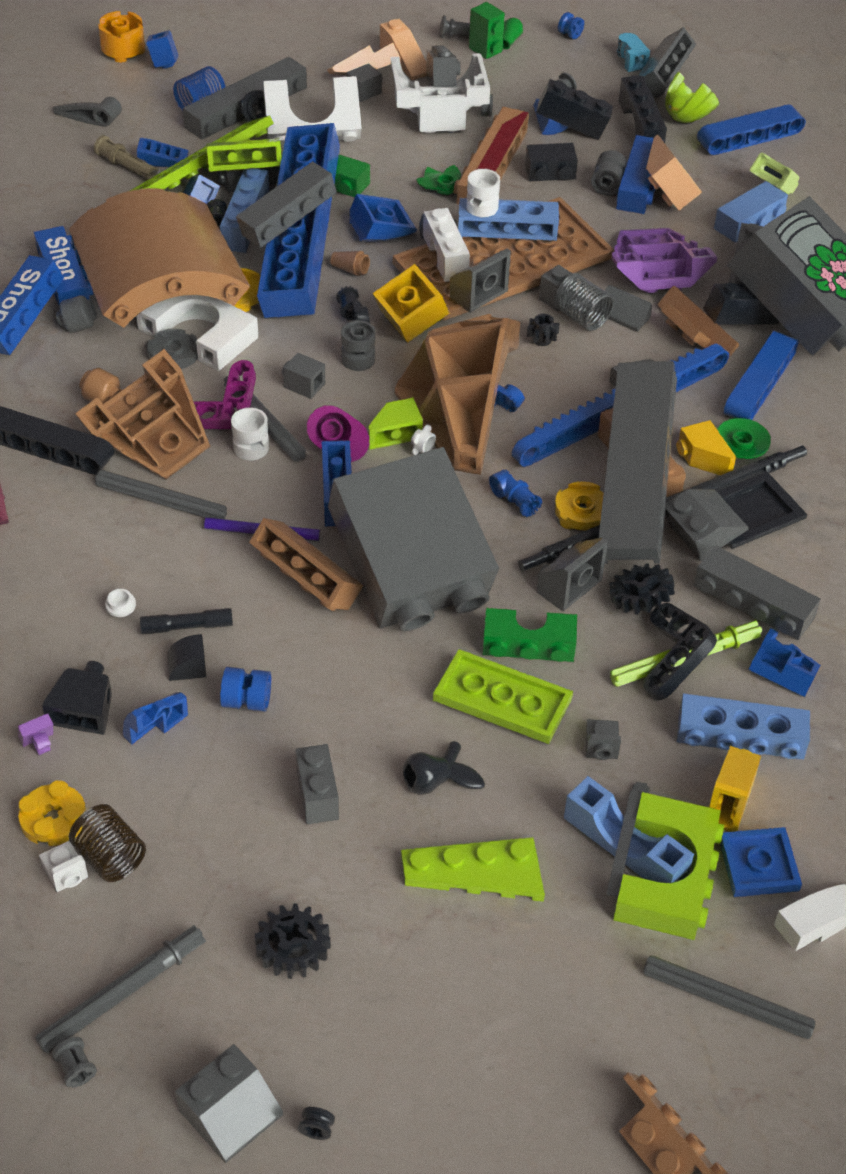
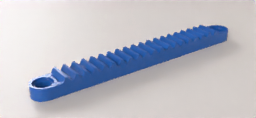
M713 344L703 350L695 348L693 354L687 352L685 358L679 356L677 362L674 361L677 377L676 392L721 370L728 362V351L719 344ZM612 389L611 394L603 393V399L595 397L594 403L587 401L586 407L579 405L577 411L569 410V415L560 414V420L552 418L551 424L544 422L543 428L534 427L533 433L523 437L514 445L511 452L512 457L521 466L527 467L598 432L601 412L609 410L614 406L615 389Z

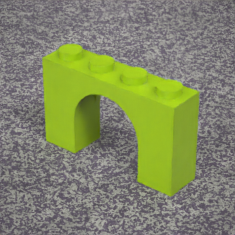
M642 792L634 827L651 837L659 838L668 834L694 853L691 864L692 873L683 880L673 883H660L623 874L614 921L695 940L698 927L704 929L709 908L702 907L704 899L710 900L714 880L709 879L708 874L709 870L715 872L719 852L714 851L713 848L714 843L721 844L724 824L718 823L721 810Z

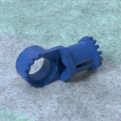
M507 384L505 387L498 385L494 407L498 404L505 408V410L510 409L509 412H515L525 401V397L513 385Z
M506 469L489 477L490 488L495 496L498 498L506 497L508 501L515 503L520 508V513L523 516L530 517L532 514H536L535 510L538 511L537 508H541L542 498L534 495L528 489V484L525 481H516Z

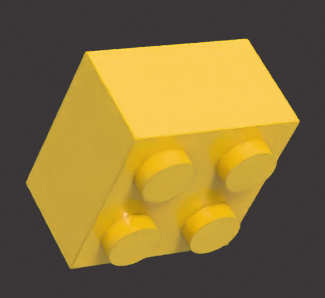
M415 264L372 293L380 311L407 343L450 314L443 296Z

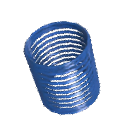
M207 66L174 82V97L182 111L185 105L188 106L185 99L191 104L187 96L194 103L200 100L199 97L201 99L206 97L205 94L208 96L212 92L215 93L208 77L211 79L215 91L217 92L216 84L218 90H220L219 83L213 73L217 76L221 89L226 87L221 74L215 68ZM206 79L208 80V82H209V84H210V86H211L212 92H211V90H210V87H209V85H208ZM180 83H181L182 92H183V95H184L185 99L183 98L182 93H181ZM177 85H178V88H179L180 96H181L183 102L185 103V105L182 103V101H181V99H180V97H179L178 90H177Z

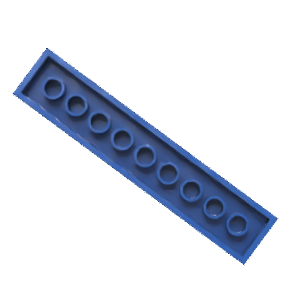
M334 123L287 127L277 186L312 161L332 173L333 181L335 182L340 144ZM332 197L266 244L257 292L264 318L315 314Z

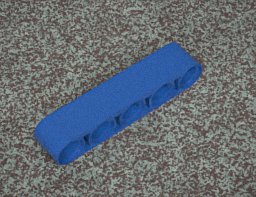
M783 105L705 125L699 130L697 140L710 155H718L795 135L802 131L806 120L792 105Z
M773 331L730 394L723 414L732 418L753 420L793 359L799 341Z

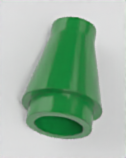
M509 18L504 22L503 49H509L523 34V24L517 18Z

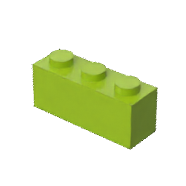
M278 138L206 144L209 171L277 167L281 165V144Z

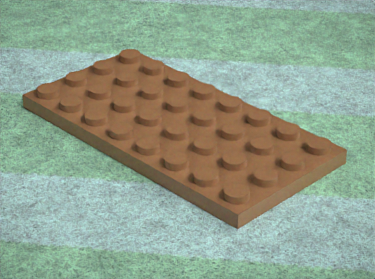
M561 197L547 201L559 202L557 241L462 237L470 253L469 267L506 248L511 250L508 292L485 305L540 286L541 275L557 265L562 266L571 273H575L612 259L614 249ZM427 244L393 255L392 264L400 273L415 264L440 292L450 313L442 319L443 321L469 312L449 297L450 281L444 282L439 272L436 250L430 251Z

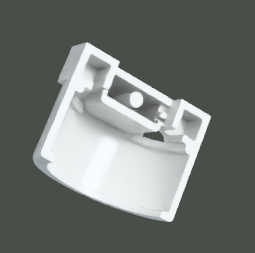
M479 53L472 54L471 63L465 74L457 80V86H419V81H414L413 83L403 72L400 57H391L397 108L409 109L417 114L420 132L434 133L436 131L457 132L459 130H466V111L472 106L478 107L490 103V85L482 55Z

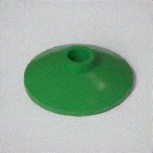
M730 419L723 422L717 428L736 458L753 459L760 457L768 451L771 444V436L768 430L760 423L750 419Z

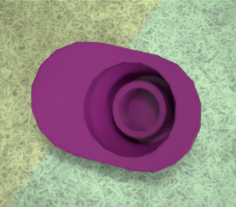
M324 405L310 414L307 421V434L309 439L321 450L322 441H350L351 462L361 459L366 454L369 447V434L367 429L358 420L333 405Z

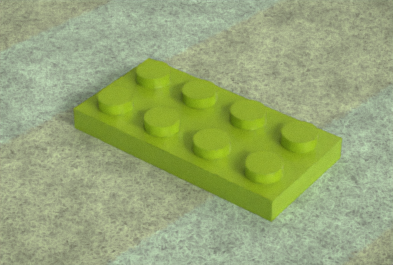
M458 649L433 693V701L549 744L572 700L573 691Z

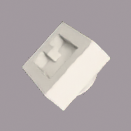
M69 841L39 855L40 862L57 892L65 888H72L88 878L85 860L82 855L77 854Z

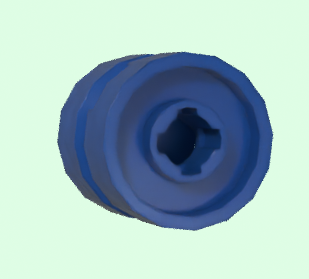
M225 667L221 683V706L240 709L242 705H246L248 710L266 712L271 694V671L253 669L248 674L244 668Z

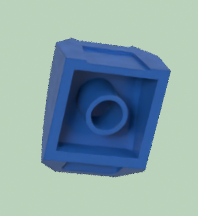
M356 194L349 210V224H352L359 236V241H388L417 232L416 227L399 200Z

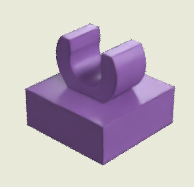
M48 713L18 726V737L23 747L33 743L38 755L51 750L48 736L53 735V722Z

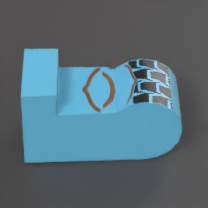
M623 33L619 35L617 54L624 58V68L628 72L642 70L649 61L650 50L635 34Z

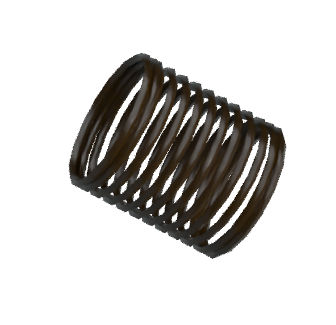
M99 804L83 812L73 823L68 836L69 842L106 882H116L130 875L140 865L146 853V844L133 832L130 826L108 804ZM102 812H108V813H104V814L98 815L97 817H95V818H93L92 820H90V821L81 829V831H80L79 834L77 835V838H76V841H75L76 833L79 831V829L81 828V826H82L86 821H88L90 818H92V817L95 816L96 814H99V813H102ZM110 815L109 817L103 818V819L99 820L98 822L94 823V824L84 833V835H83L82 838L80 839V843H78L79 837L81 836V834L83 833V831H84L91 823H93L94 821H96L97 819H99V818H101V817ZM109 819L108 822L103 823L102 825H100L99 827H97L92 833H90L89 836L87 837V839L85 840V842H83V840H84V838L86 837V835H87L95 826H97V825L100 824L101 822H103V821ZM104 827L98 834L91 838L99 829ZM134 843V846L130 851L129 855L120 864H118L110 870L105 871V869L114 866L116 863H118L128 853L132 844ZM138 843V847L135 854L124 867L110 875H105V873H110L118 869L120 866H122L131 857ZM140 845H141L140 854H139V856L137 857V859L135 860V862H134L127 870H125L124 872H122L124 869H126V868L134 861V859L136 858L137 854L139 853V849H140ZM128 846V848L126 849V851H125L116 861H114V862L111 863L110 865H107V864L110 863L112 860H114L115 858H117V857L121 854V852L125 849V847Z

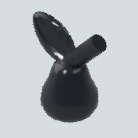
M456 741L449 743L444 757L418 752L411 754L406 759L403 767V777L406 785L412 792L418 795L433 792L449 778L456 784L469 789H482L485 787V782L476 770L468 765L455 762L461 750V745Z

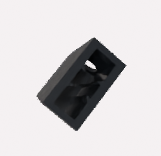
M88 661L84 671L72 668L64 670L42 704L44 715L49 714L53 726L100 735L105 734L112 690L110 679L106 674H103L104 666L101 663Z

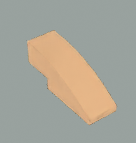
M393 43L384 46L376 52H373L369 45L327 71L329 74L347 75L348 71L368 63L375 69H380L391 64V57H400Z

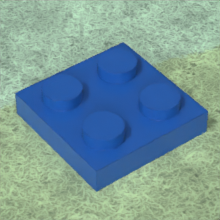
M786 827L723 832L720 847L733 897L800 891L802 882Z

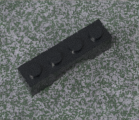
M632 75L630 77H622L619 103L624 114H633L635 137L639 135L654 138L658 134L665 143L667 127L644 76Z

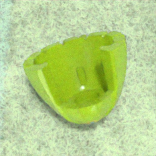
M677 72L668 88L665 99L666 109L675 121L692 123L705 117L719 105L716 95L704 83L699 86L695 93H691V89L683 82L685 78Z

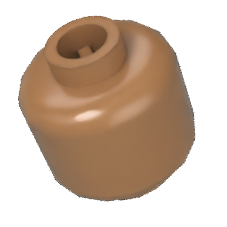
M101 368L88 370L82 376L79 384L83 398L89 402L98 397L104 404L122 391L119 378Z

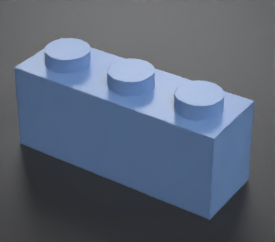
M765 181L718 208L714 229L736 243L741 223L765 226L786 211L788 194Z

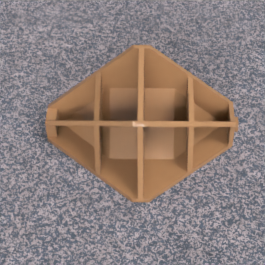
M486 314L432 329L428 332L427 337L397 381L395 395L399 400L414 398L423 419V428L427 424L431 426L430 432L436 435L435 447H444L455 471L481 475L498 384L507 354L518 349L520 321L509 318H496L491 314Z

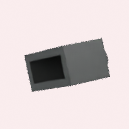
M328 744L296 748L297 776L306 824L339 820V797Z

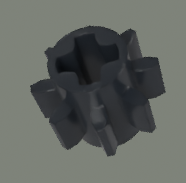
M538 314L534 319L530 318L529 326L527 327V337H533V343L536 345L547 346L552 341H557L560 324L554 323V318L549 314Z

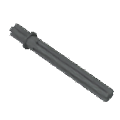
M193 925L172 941L165 940L163 942L164 946L37 1034L35 1038L41 1050L45 1053L51 1052L60 1042L78 1033L172 965L182 964V958L206 942L201 930Z

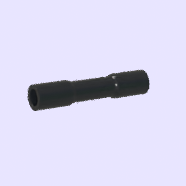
M213 609L177 615L140 616L141 634L164 633L171 630L200 627L233 626L232 609Z

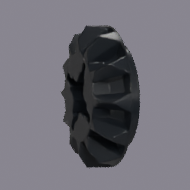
M254 90L247 93L241 102V113L245 116V122L265 117L264 92ZM258 104V109L262 113L256 115V110L253 107Z

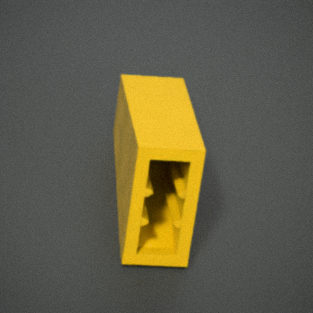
M733 746L729 747L715 783L709 808L721 810L718 823L724 824V831L734 832L739 829L761 760V755Z

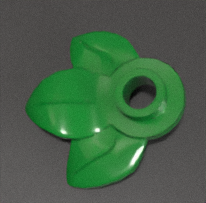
M455 165L448 167L444 172L427 167L424 177L417 178L416 182L425 189L436 190L442 195H450L454 193L457 179H461V172Z

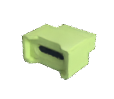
M762 152L750 168V171L764 182H769L788 195L790 193L793 194L799 184L798 180L800 177L792 169Z

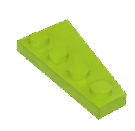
M534 837L401 850L405 886L446 891L450 887L466 889L467 893L481 894V891L501 893V897L529 896L532 897V901L544 902L545 893Z

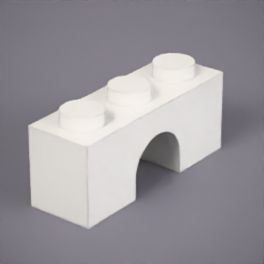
M448 208L425 211L423 237L429 250L437 251V267L444 282H448L451 276L469 267L470 253Z

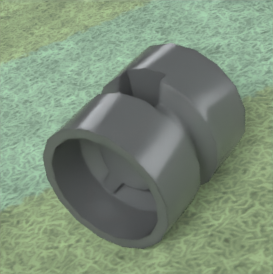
M614 150L605 151L600 154L591 178L592 187L596 192L602 195H614L619 191L627 165V160L623 154Z
M356 320L348 322L342 327L341 360L342 364L350 370L364 371L371 368L375 363L376 331L370 323Z

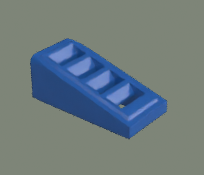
M140 138L137 147V157L155 167H170L189 155L187 149L147 138Z

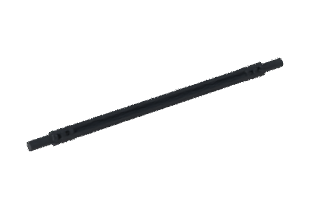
M801 445L784 453L777 452L689 489L715 490L717 492L766 471L772 473L786 467L787 463L806 456L807 449ZM681 491V492H679V493H676V494H674V495H672V496L667 497V498H666V503H667L668 501L672 500L673 498H675L676 496H678L679 494H681V493L684 492V491ZM600 525L542 548V552L518 561L521 571L524 572L543 563L551 564L565 549H570L578 542L599 539Z

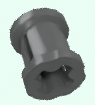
M80 1037L68 1038L56 1045L52 1051L54 1060L60 1062L65 1073L64 1082L67 1087H79L87 1083L97 1072L95 1065L89 1063L83 1051L85 1045Z

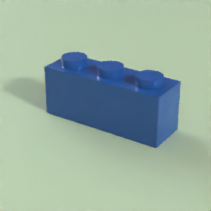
M322 441L325 527L336 526L328 508L333 479L352 474L350 441Z

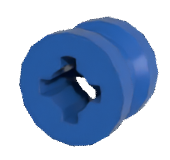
M566 12L559 20L558 31L562 34H568L572 39H577L583 32L585 22L582 18H575L572 13Z

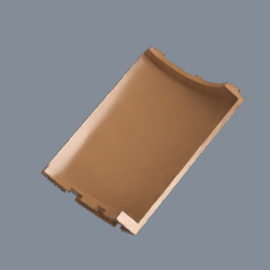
M150 188L124 192L106 199L105 203L95 209L93 207L89 209L69 229L102 315L123 328L146 308L169 298L185 295H202L223 300L234 306L250 287L206 203L185 193H174L164 189Z

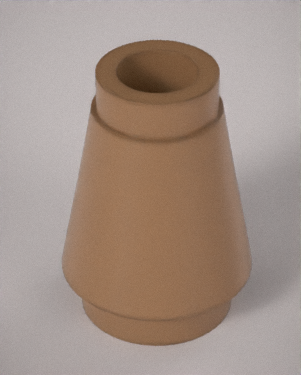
M335 251L331 256V265L360 276L368 272L370 258L363 251Z

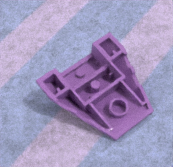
M655 228L620 230L617 245H615L614 252L612 253V261L640 290L647 293L658 292V289L670 290L672 286H676L680 291L683 288L692 287L717 262V256L708 247L698 248V242L691 240L690 243L684 241L685 236L674 230Z

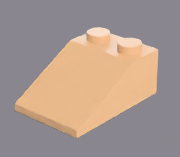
M657 134L653 139L646 169L651 174L648 180L656 190L661 187L665 192L661 196L669 207L674 204L680 211L700 195L702 191Z

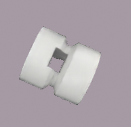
M477 169L470 172L468 175L466 209L470 214L477 217H489L498 211V193L500 189V176L498 173L489 169Z
M243 408L235 412L231 419L235 455L243 460L250 461L264 457L269 450L268 419L266 414L257 408Z

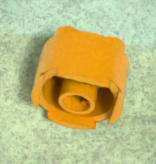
M114 11L100 18V24H98L101 50L105 55L114 58L116 62H125L127 58L145 53L143 23L139 15L133 12H128V15H121L120 11Z

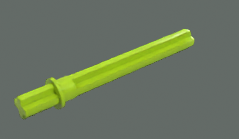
M757 620L736 627L732 625L727 626L725 631L715 634L717 643L708 655L730 647L737 649L740 647V644L761 637V626H758ZM670 650L612 669L610 671L612 683L614 686L619 687L646 677ZM686 657L678 660L674 667L681 665Z

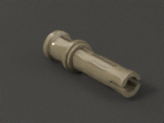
M101 135L94 144L95 154L107 157L112 164H121L147 180L158 174V169L155 166L126 151L124 145L113 143L108 136Z

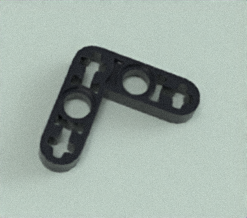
M662 603V608H654L650 615V621L659 632L677 642L644 679V689L657 701L669 697L713 650L717 643V637L706 624L671 603ZM667 617L672 619L670 620V622H668V620H666L665 618ZM689 624L683 632L677 633L682 626ZM686 657L681 665L674 667L678 660Z

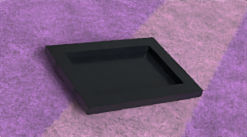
M767 471L717 491L722 499L748 526L746 532L728 543L731 549L804 520L808 515Z

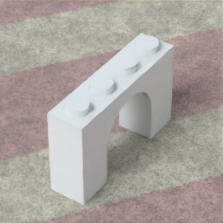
M357 76L333 78L334 110L327 119L317 123L302 121L293 114L289 106L287 80L264 81L266 116L270 115L274 122L273 125L267 128L268 139L278 138L282 146L285 143L287 127L326 123L335 124L338 140L352 142L360 139L362 127Z
M185 295L169 298L146 308L136 316L138 330L152 337L156 333L172 329L177 324L186 320L201 319L215 324L214 327L196 341L198 361L217 371L221 370L258 338L257 317L223 300L209 296Z

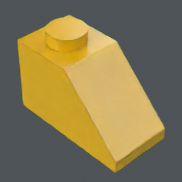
M711 420L680 429L676 447L679 455L684 457L689 466L720 476L733 471L736 456Z

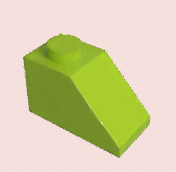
M414 398L387 402L368 426L369 450L411 442L413 434L418 429L423 430V419Z

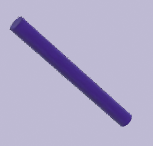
M207 517L204 522L205 529L254 534L260 523ZM289 526L305 540L319 541L320 529Z

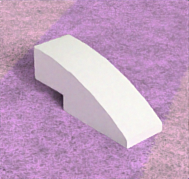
M846 884L813 893L778 911L774 926L795 951L816 939L822 942L846 928Z

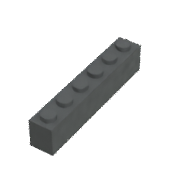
M290 57L280 60L184 107V128L203 140L245 119L244 114L241 113V102L245 95L251 91L260 90L264 92V81L287 80L288 97L307 88V69ZM258 104L253 107V109L256 110V113L260 111L258 109Z

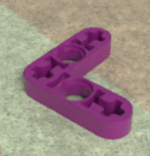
M239 360L231 366L223 401H193L204 429H232L231 419L235 413L234 407L237 408V411L243 408H250L256 382V372L250 361ZM237 391H245V394L241 397H232ZM206 412H214L211 418H201Z

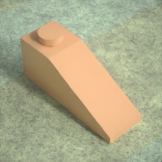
M392 19L389 22L380 24V48L390 43L394 44L401 57L400 64L402 70L411 80L427 76V62L411 30L400 19Z

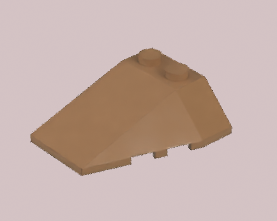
M163 349L142 365L145 374L104 404L97 397L75 414L92 435L107 440L114 449L166 480L207 450L210 444L182 370L166 350Z

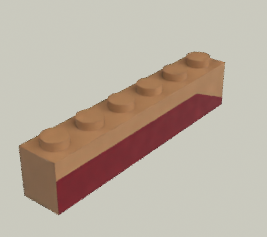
M502 107L499 114L494 115L492 126L486 129L485 138L479 141L476 153H472L469 165L464 167L461 179H457L455 183L454 194H457L458 205L460 198H467V183L470 172L477 169H489L498 173L500 180L502 179L527 134L529 112Z

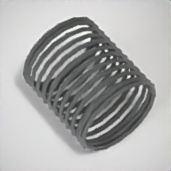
M577 273L570 275L560 284L555 294L554 304L557 309L568 315L571 319L587 330L592 331L598 329L607 321L613 310L614 299L613 296ZM578 280L577 282L573 283V284L568 288V290L566 291V293H565L564 296H563V299H562V302H561V307H560V300H561V298H562L563 293L565 292V290L567 289V287H568L572 282ZM581 282V283L578 284L576 287H574V288L572 289V291L569 293V295L567 296V299H566V301H565L564 307H563V302H564V300H565L566 295H567L568 292L570 291V289H571L573 286H575L577 283ZM575 291V293L573 294V296L570 298V301H569L568 305H566L567 302H568L569 297H570L571 294ZM606 297H607V306H606L605 311L603 312L602 316L598 319V321H597L596 323H594V324L591 325V326H588V325L592 324L593 322H595V321L597 320V318L601 315L602 311L604 310V307H605V304H606ZM603 298H604V303H603L602 309L600 310L599 314L594 318L593 321H591L590 323L587 324V322H589L590 320H592L593 317H594V316L597 314V312L599 311V309H600V307H601V305H602V302H603ZM599 300H601V301H600V304H599V307L597 308V310L595 311V313L589 318V316H590V315L594 312V310L596 309V307H597V305H598V303H599Z

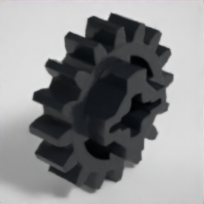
M646 563L643 568L642 566L633 565L631 571L623 569V575H615V582H610L609 584L612 603L615 604L616 609L623 607L624 613L629 612L631 609L634 610L635 614H639L641 610L650 613L654 606L658 609L662 608L661 602H670V595L675 594L672 574H669L667 568L661 570L659 564L653 568H650L649 563Z
M294 903L291 911H287L284 905H281L278 915L269 911L267 912L268 922L259 921L258 923L259 932L255 933L254 936L255 945H257V958H262V964L265 969L273 965L275 976H278L283 970L287 971L288 979H292L295 971H299L302 977H306V968L310 967L317 971L319 970V960L326 961L328 958L327 949L331 948L329 925L323 924V915L321 913L312 917V907L310 906L302 912L299 911L298 904ZM270 941L273 942V947L278 949L277 952L271 948Z

